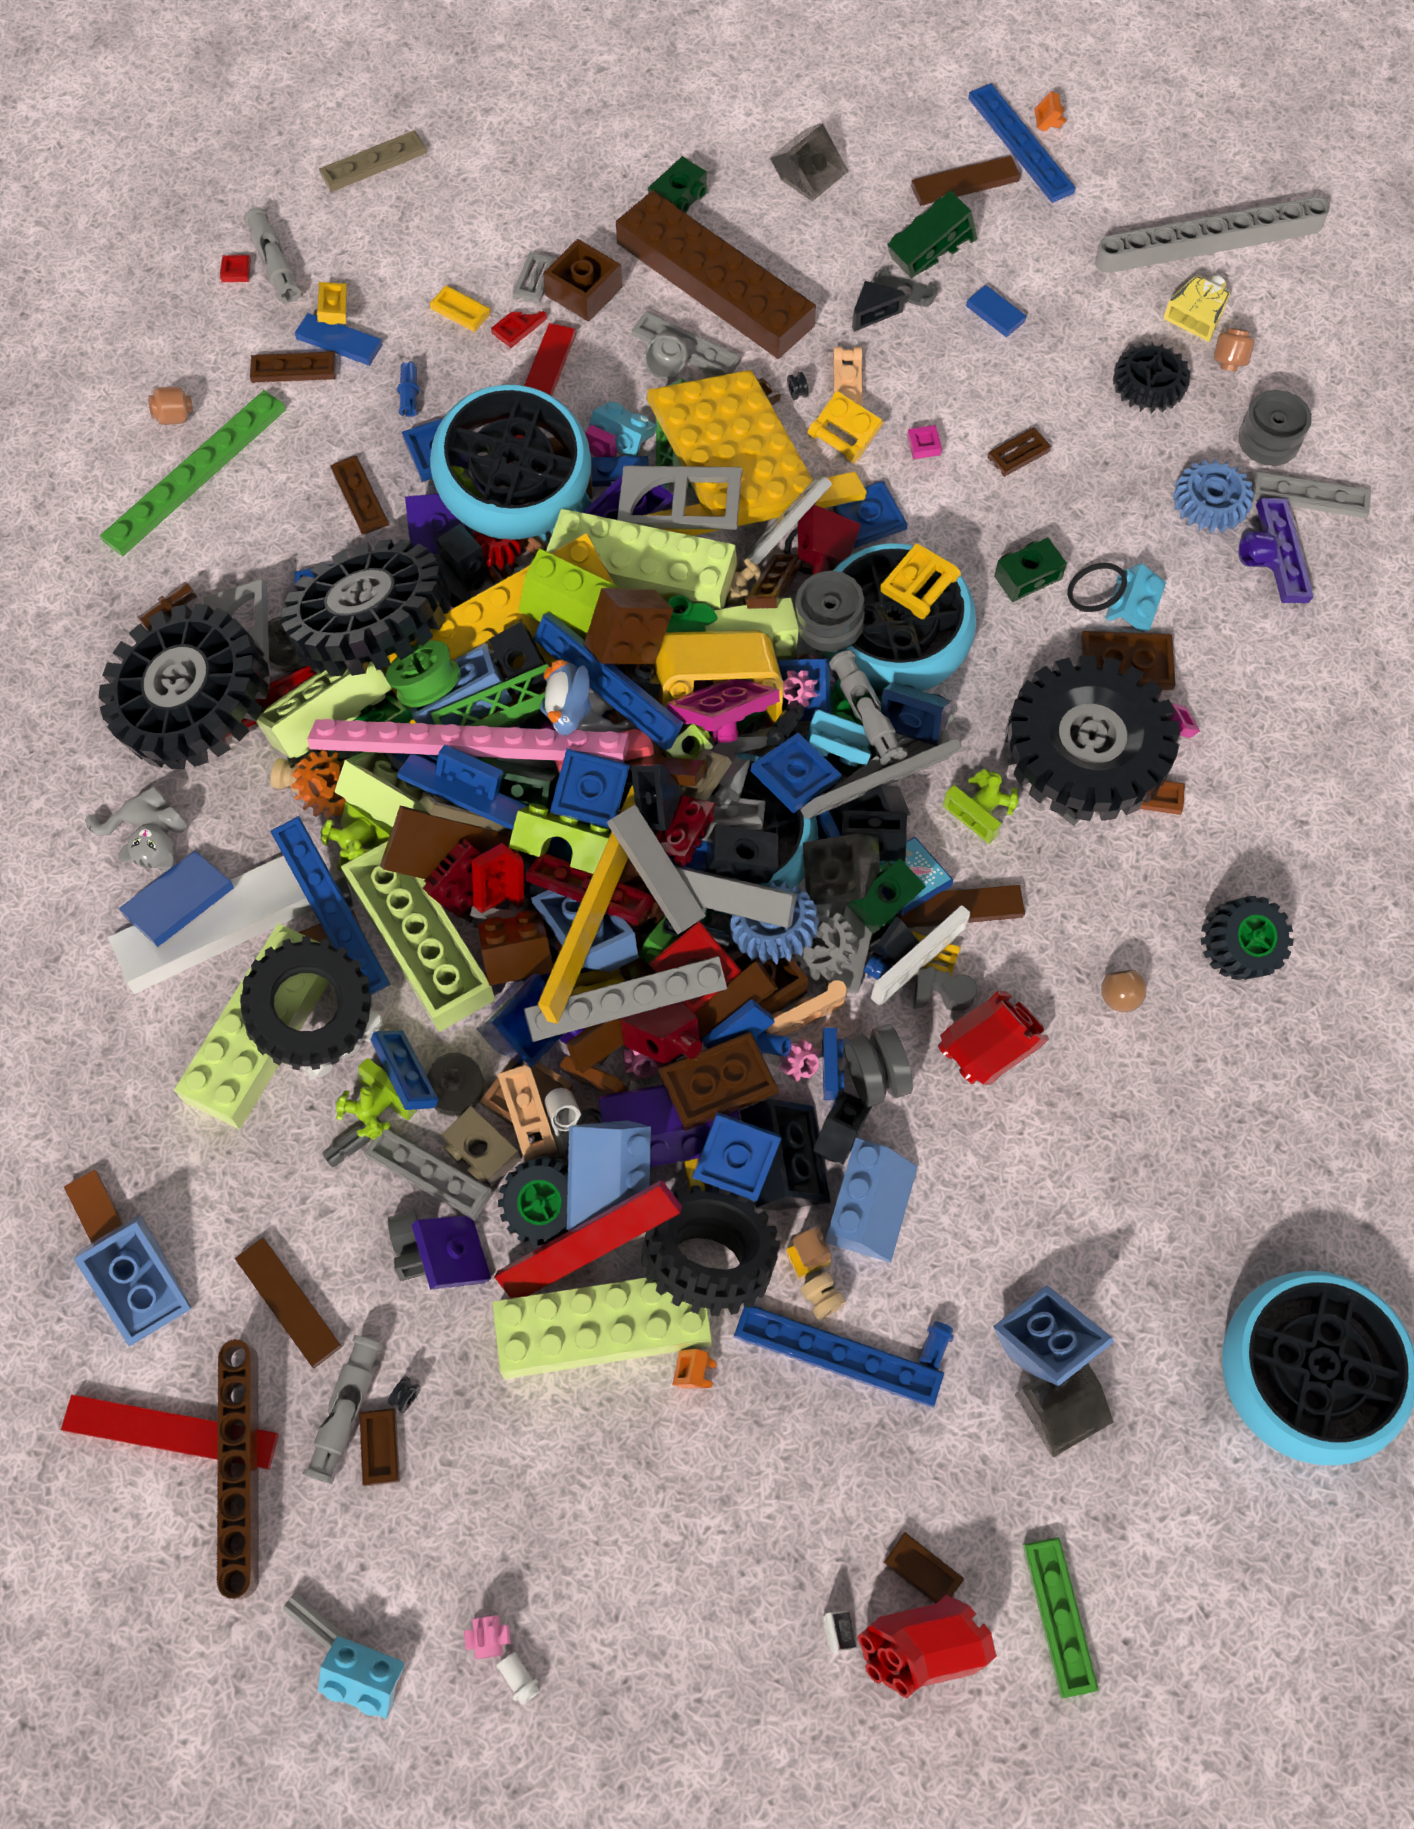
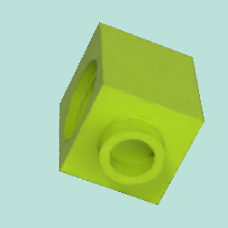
M686 723L682 724L672 748L663 750L658 745L666 757L697 759L703 748L707 750L713 748L708 741L710 734L703 727ZM687 736H691L694 746L690 752L685 753L682 750V741Z

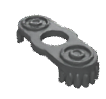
M879 269L878 272H875L874 283L895 289H898L900 286H908L912 289V293L905 296L904 303L909 302L926 307L935 300L937 287L934 284L932 285L931 282L925 287L916 284L910 279L890 276L889 269Z

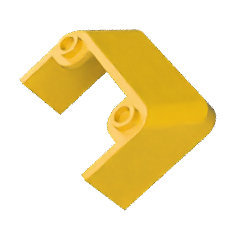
M758 630L665 633L656 662L652 664L661 683L656 700L667 709L666 703L693 693L694 680L752 679V682L779 689L780 702L768 706L763 719L764 724L769 728L773 727V724L782 714L783 681L773 643L769 636Z

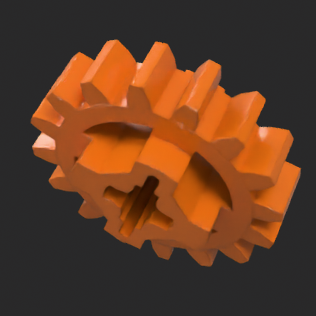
M322 750L317 755L311 752L297 763L298 768L292 772L291 776L298 779L291 784V788L299 790V793L294 797L295 800L303 799L305 803L302 809L306 810L312 807L313 816L315 817L322 812L326 819H329L334 814L337 817L343 814L346 800L335 793V789L345 760L342 762L338 761V753L334 752L328 757L326 750ZM319 766L322 767V770L317 769V768H316L314 771L311 770V769L314 768V767H319ZM329 799H340L337 802H329Z

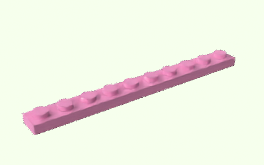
M316 719L307 738L309 749L438 755L445 744L472 757L564 760L567 748L624 763L629 745L628 733H615L612 731L592 732L575 730L570 735L564 736L560 735L556 730L547 728L524 729L518 727L502 728Z

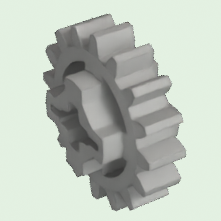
M826 909L823 916L818 911L816 913L819 917L818 933L816 938H812L811 948L803 947L802 956L795 953L791 955L806 976L810 974L814 980H818L821 974L827 980H830L831 972L834 970L841 975L843 973L841 965L843 963L846 965L852 964L850 959L847 958L848 955L857 953V950L851 945V943L858 940L857 936L851 932L853 926L848 921H845L841 914L837 913L834 915L829 909ZM815 941H818V942H820V943L823 942V943L826 944L829 948L827 949V948H825L824 946H822V947H821V946H818V945L815 943Z

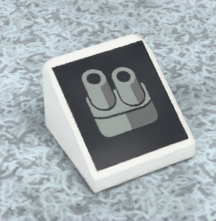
M849 1611L831 1612L823 1615L822 1620L829 1653L835 1654L854 1650L857 1645Z

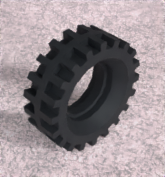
M302 937V942L291 943L290 939L283 940V946L277 949H273L271 946L265 950V956L261 960L255 959L251 964L249 975L244 977L240 1004L246 1034L249 1040H253L257 1050L262 1055L266 1053L273 1058V1063L281 1065V1063L292 1065L293 1070H300V1067L312 1066V1070L320 1069L322 1064L330 1062L333 1065L339 1062V1057L346 1052L350 1054L354 1050L355 1044L359 1039H362L367 1022H369L371 994L367 975H363L359 961L357 959L353 961L347 955L348 950L342 946L338 950L330 946V941L322 939L321 943L310 942V937ZM300 973H314L325 978L334 987L338 997V1009L333 1019L324 1027L313 1031H298L288 1027L278 1017L274 1007V997L279 986L289 977Z
M692 1186L688 1194H685L681 1188L675 1190L673 1195L682 1206L680 1214L648 1230L645 1234L641 1249L643 1251L641 1265L647 1266L645 1276L648 1282L657 1280L656 1291L660 1295L666 1292L670 1293L673 1296L672 1304L679 1307L682 1302L692 1305L691 1312L699 1314L700 1308L710 1309L711 1316H719L721 1309L728 1308L731 1315L739 1313L742 1303L748 1309L753 1307L757 1296L762 1299L766 1293L780 1249V1241L775 1240L778 1232L776 1226H767L769 1215L765 1211L759 1214L755 1212L756 1203L749 1199L746 1203L737 1200L738 1194L730 1192L729 1196L720 1194L719 1188L711 1186L710 1192H702L700 1186ZM695 1238L710 1239L725 1245L737 1257L739 1265L726 1270L705 1267L689 1260L680 1252L678 1245L685 1240Z

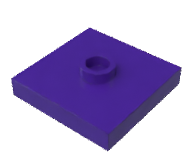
M439 494L405 496L409 540L412 541L414 547L421 544L428 549L429 553L439 554L437 538L459 524L468 531V526L449 511Z
M467 1216L419 1219L411 1224L430 1290L483 1284L491 1280L474 1220Z

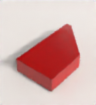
M538 311V314L522 315V312H510L491 328V332L508 347L513 348L547 320V313Z

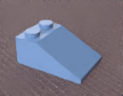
M141 1215L136 1216L82 1248L74 1257V1261L128 1346L133 1345L192 1308L159 1243Z
M1048 1285L993 1326L1005 1353L1027 1373L1057 1386L1061 1385L1114 1343L1113 1338Z

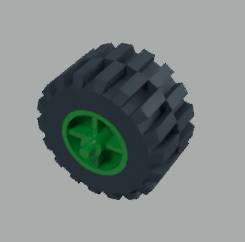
M1247 896L1218 905L1214 908L1215 912L1208 914L1206 919L1209 923L1203 924L1201 930L1206 933L1205 937L1201 938V945L1206 944L1207 948L1206 951H1203L1205 958L1210 957L1212 959L1210 966L1213 969L1221 968L1219 974L1224 977L1231 976V979L1234 980L1258 978L1275 973L1276 969H1281L1285 965L1283 959H1289L1291 951L1288 950V946H1293L1294 938H1289V932H1293L1292 925L1286 924L1287 914L1285 912L1279 913L1280 906L1275 902L1269 904V899L1265 897Z
M546 1157L528 1160V1162L516 1166V1170L509 1172L505 1177L508 1182L501 1185L499 1191L503 1193V1199L498 1200V1207L504 1208V1214H501L500 1217L502 1222L508 1221L510 1224L506 1229L510 1234L517 1233L519 1235L517 1237L518 1240L522 1242L530 1241V1245L534 1246L547 1244L569 1231L567 1230L568 1165L565 1164V1160Z

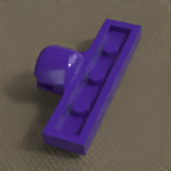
M1260 498L1256 508L1263 532H1247L1245 534V537L1240 540L1238 546L1239 560L1246 567H1268L1273 571L1281 603H1309L1314 595L1288 500Z

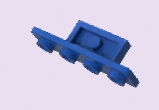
M445 744L439 751L437 764L411 754L398 771L399 779L511 830L514 828L517 811L526 806L499 793L503 770Z

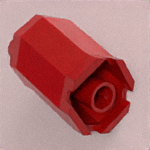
M996 991L987 1001L950 1025L940 1035L942 1041L938 1044L939 1050L947 1058L956 1061L961 1067L959 1069L960 1074L971 1084H974L976 1081L983 1085L993 1084L1001 1075L1040 1049L1049 1040L1046 1034H1041L1045 1029L1036 1017L1021 1002H1018L1016 1005L1011 1004L1008 1000L1012 996L1006 991Z
M946 1595L936 1604L880 1616L858 1635V1641L861 1645L864 1659L867 1662L865 1669L870 1678L878 1684L883 1682L885 1686L895 1690L902 1697L908 1698L920 1687L975 1675L997 1657L992 1633L985 1624L978 1627L972 1618L976 1613L970 1605Z

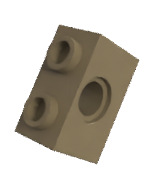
M472 1106L442 1133L447 1144L443 1148L456 1162L460 1159L470 1166L467 1169L470 1176L481 1183L485 1181L491 1188L521 1160L518 1150ZM477 1144L488 1146L486 1152L478 1156L471 1154L472 1148Z

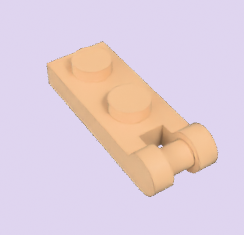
M834 346L833 395L838 391L862 406V347H853V350H842V347ZM842 361H853V365H842Z
M839 980L829 983L826 992L814 998L808 996L801 999L795 1004V1008L785 1013L778 1011L772 1014L775 1023L765 1031L767 1034L787 1036L840 1009L845 1003L846 985Z
M530 1064L497 1074L525 1163L545 1153L548 1156L558 1153ZM541 1132L543 1140L530 1144L528 1136Z

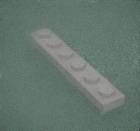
M714 957L572 995L568 999L558 1024L547 1022L539 1005L524 1008L531 1039L534 1042L726 990L727 986L719 957Z

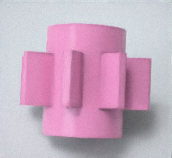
M801 670L798 675L795 671H787L788 679L783 681V698L789 700L788 704L791 702L798 704L799 702L803 707H808L809 702L807 699L818 696L814 692V685L817 683V680L807 678V670ZM800 684L801 689H799L796 693L795 689H797Z
M801 1038L798 1044H791V1051L787 1057L780 1056L782 1064L779 1069L796 1082L800 1080L801 1076L810 1079L820 1066L817 1058L820 1051L814 1048L811 1043Z
M623 1049L622 1051L626 1072L630 1073L633 1071L638 1079L655 1076L658 1067H664V1064L632 1049Z
M500 1616L472 1619V1630L464 1631L465 1650H474L475 1659L502 1656V1645L511 1644L509 1625H500Z

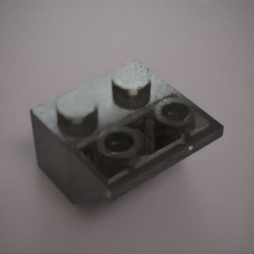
M1088 1363L1059 1386L1038 1377L1015 1393L1052 1458L1114 1423L1102 1385Z

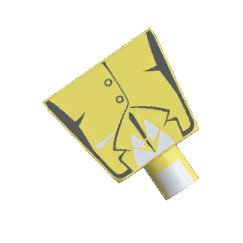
M1195 276L1171 297L1164 319L1210 342L1230 296L1229 291L1224 289L1226 286L1225 280L1220 276H1213L1210 281L1200 276Z

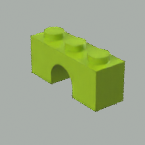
M531 803L529 806H525L517 811L509 848L540 857L548 852L552 837H562L569 842L573 854L570 867L594 874L611 831H609L610 828L594 824L588 825L579 822V820L549 813L547 807Z

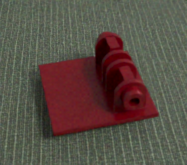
M681 795L670 828L666 831L652 830L666 854L675 856L673 861L676 864L685 866L686 863L691 862L692 855L696 850L694 846H700L701 841L699 838L705 837L707 828L715 819L713 814L716 804L714 802Z
M465 839L461 844L457 842L448 854L455 862L452 863L448 858L444 857L443 860L451 867L446 870L438 864L437 867L444 875L442 876L437 870H434L424 880L426 884L422 889L430 897L460 918L473 905L472 860L482 853Z

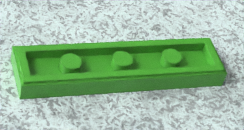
M1060 1537L1024 1544V1553L1060 1698L1063 1699L1099 1691Z

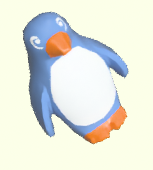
M560 659L553 662L552 667H547L544 672L547 686L545 698H543L540 704V710L552 721L553 727L560 735L567 736L578 728L583 718L590 712L591 702H589L588 698L590 685L588 670L585 666L577 668V666Z

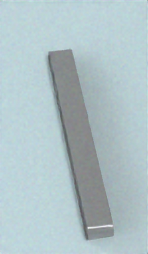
M1310 197L1109 235L1100 241L1095 266L1101 272L1112 273L1316 234L1322 230L1330 210V204L1324 198Z

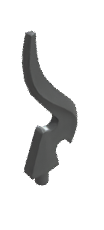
M770 728L740 734L737 740L732 742L720 743L717 741L712 745L713 748L710 751L725 755L732 762L714 789L716 793L712 796L711 801L716 804L715 806H722L727 799L736 803L739 801L750 760L741 759L736 755L768 746L766 734Z

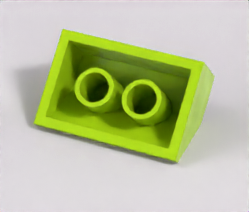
M539 548L525 575L518 611L538 622L541 621L543 614L551 612L585 641L601 588H622Z

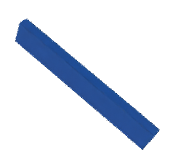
M992 83L969 92L968 99L1051 203L1075 193L1076 187Z
M551 612L543 614L533 640L557 660L567 661L577 666V668L585 666L588 670L589 685L592 690L650 737L663 750L672 748L683 722L613 664H601L586 647L585 641Z
M297 816L271 830L273 838L332 946L338 950L342 946L348 950L347 955L353 961L355 959L359 961L363 975L368 977L371 995L390 986L389 979L301 818Z
M744 1305L734 1334V1338L932 1408L935 1406L944 1376L942 1371L756 1306L748 1309Z

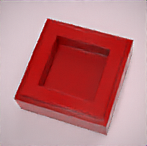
M222 255L221 282H249L250 256Z

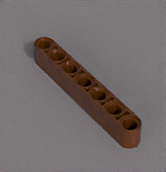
M237 1339L223 1344L218 1355L217 1586L221 1595L228 1599L248 1598L255 1592L259 1581L258 1355L252 1346ZM244 1349L246 1354L244 1362L239 1366L233 1367L231 1362L232 1355L237 1350ZM238 1385H244L246 1390L244 1398L238 1403H233L231 1399L233 1389ZM243 1421L246 1427L244 1435L238 1440H233L231 1428L237 1422ZM242 1457L246 1465L245 1471L242 1475L235 1478L231 1473V1466L234 1460ZM242 1495L246 1502L243 1512L235 1516L231 1511V1502L235 1497ZM237 1533H242L246 1541L245 1547L241 1552L235 1554L231 1549V1540ZM241 1571L245 1576V1586L236 1593L231 1588V1578L236 1572Z

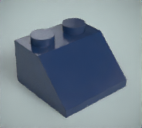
M893 682L882 693L881 713L890 719L897 734L938 746L950 718L952 700L946 699L939 694H930L917 690L911 685Z

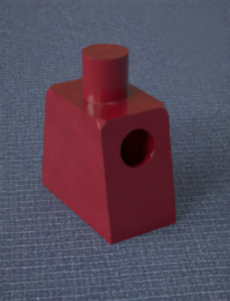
M815 504L798 521V557L801 561L813 565L812 576L820 572L833 571L842 561L851 556L860 529V523Z
M682 1002L620 1019L624 1046L662 1064L669 1063L681 1054L693 1059L702 1050V1042L699 1041L698 1019Z

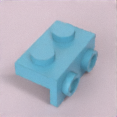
M607 402L593 410L589 427L593 425L615 435L617 452L625 456H638L641 443L651 438L657 428V425L648 421L646 416L634 414L624 409L623 405L617 402Z
M1140 563L1123 570L1127 579L1126 590L1122 597L1108 608L1105 618L1112 621L1122 617L1140 632H1145L1151 628L1166 582ZM1118 575L1117 577V586L1113 596L1118 592L1121 586L1122 580L1120 575Z
M820 709L815 710L805 739L822 756H828L831 753L840 756L839 760L847 765L857 767L859 763L866 766L871 754L868 749L870 742L865 735L863 725Z
M338 1636L320 1667L318 1692L324 1694L331 1701H342L355 1706L366 1715H377L387 1719L393 1706L396 1684L404 1670L405 1663Z

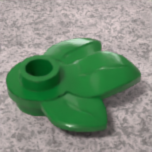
M675 595L667 601L673 608V612L665 633L706 632L705 626L714 623L718 618L714 610L707 604L692 603L686 596ZM682 610L684 613H675V611Z

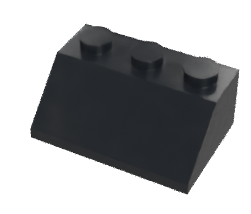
M768 1098L741 1110V1121L781 1135V1141L758 1200L755 1201V1207L778 1211L831 1202L823 1157L821 1154L813 1151L819 1136L814 1106Z

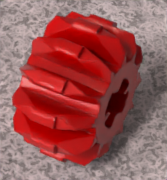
M474 530L473 538L482 547L484 562L487 561L489 569L494 564H498L501 570L504 563L513 566L515 558H518L521 554L522 539H499Z

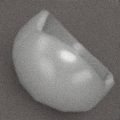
M666 331L654 335L644 352L643 358L646 369L654 377L664 380L678 376L688 359V347L685 341L677 334Z

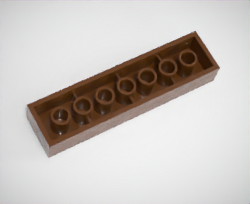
M652 190L616 220L618 245L777 359L782 357L815 327L816 304Z

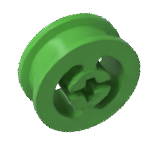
M428 641L424 646L416 644L412 646L413 654L403 660L396 657L388 667L386 680L392 688L397 689V698L402 705L414 708L431 704L445 696L457 684L461 675L460 667L454 660L449 659L450 651L447 645L441 641Z

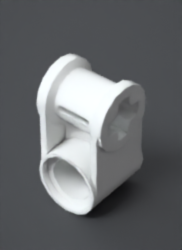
M557 1088L546 1096L545 1107L552 1126L551 1131L560 1156H562L569 1149V1125L577 1124L581 1112L572 1092L565 1088Z

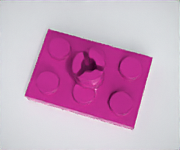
M725 679L666 704L667 710L683 723L695 724L703 727L706 731H713L712 739L714 741L718 740L720 743H728L738 738L736 721L743 720L745 716L751 713L765 711L768 706L780 702L779 689L746 679Z

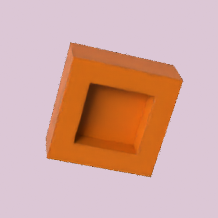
M1050 91L1034 108L1038 129L1047 131L1050 127L1060 128L1067 121L1065 117L1061 116L1065 109L1060 103L1059 94Z
M680 1350L672 1385L683 1389L711 1388L713 1382L706 1380L704 1373L705 1368H716V1361L708 1356L709 1352L703 1350Z

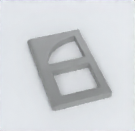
M623 467L617 520L660 529L737 530L742 467ZM675 482L671 516L632 515L636 504L645 493L661 484ZM688 482L728 483L725 517L685 516Z
M261 578L205 597L204 605H209L213 611L219 608L229 613L230 616L241 605L254 598L255 629L247 632L261 647L265 654L262 658L268 663L269 668L267 582ZM268 676L263 679L268 683L270 689V677Z

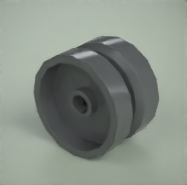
M1271 390L1261 393L1254 398L1249 406L1245 420L1239 430L1238 442L1242 451L1251 460L1262 465L1278 466L1288 463L1296 457L1312 424V413L1308 405L1299 396L1288 391Z
M825 571L816 573L803 582L798 589L795 603L799 633L804 641L817 650L828 652L843 650L855 643L863 632L865 621L864 596L860 585L855 579L843 572Z
M891 1024L873 1028L870 1040L863 1033H857L844 1038V1053L849 1073L857 1094L865 1107L883 1103L886 1091L893 1098H899L912 1093L913 1079L907 1055L896 1030Z

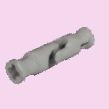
M260 207L251 208L245 213L244 222L251 229V238L263 264L266 263V273L271 284L277 289V299L283 304L296 301L301 295V290L293 281L292 269L284 256L274 228L268 223V214Z
M852 650L842 651L831 659L829 666L833 671L837 672L844 695L856 717L862 721L865 735L870 744L876 747L881 756L880 763L882 767L886 768L903 761L907 756V751L905 748L900 747L894 736L896 731L890 719L879 711L881 710V703L866 674L860 671L855 663L856 656ZM865 694H870V695H872L873 698H867V697L861 698V699L858 701V704H857V707H856V702H857V700H858L862 695H865Z
M358 1335L353 1337L352 1341L355 1344L347 1364H343L328 1404L329 1417L320 1426L315 1438L314 1445L316 1448L309 1467L304 1468L302 1473L307 1477L328 1484H333L334 1478L332 1473L339 1455L344 1454L350 1438L351 1422L357 1417L373 1375L370 1371L377 1352L382 1351L384 1346L375 1340ZM346 1385L351 1386L356 1391L357 1399L355 1404L347 1399H337L340 1391Z

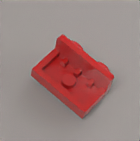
M503 843L472 860L474 908L481 914L506 899L517 908L524 905V861L517 852H513Z

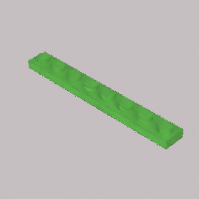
M263 390L100 535L102 541L123 557L286 411L285 405Z

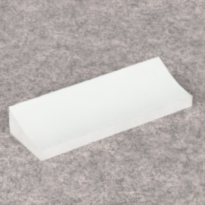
M284 856L231 879L230 881L234 886L233 890L159 947L153 944L134 925L109 936L108 939L122 970L125 982L133 993L136 994L273 929L278 923L283 924L311 911L312 908Z

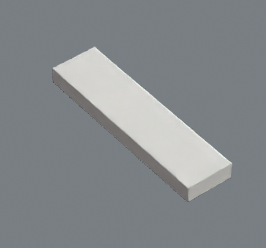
M962 905L875 982L871 999L878 1005L886 1002L917 974L919 969L928 964L966 929L970 911Z

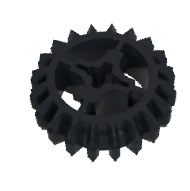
M1151 341L1147 346L1141 342L1137 347L1130 346L1127 352L1122 353L1118 363L1115 364L1113 375L1115 393L1121 394V401L1129 399V408L1135 404L1138 405L1140 412L1144 408H1149L1151 414L1156 408L1162 413L1167 407L1173 409L1176 403H1180L1184 398L1190 384L1188 361H1182V353L1174 354L1173 347L1166 349L1163 343L1159 346H1154Z

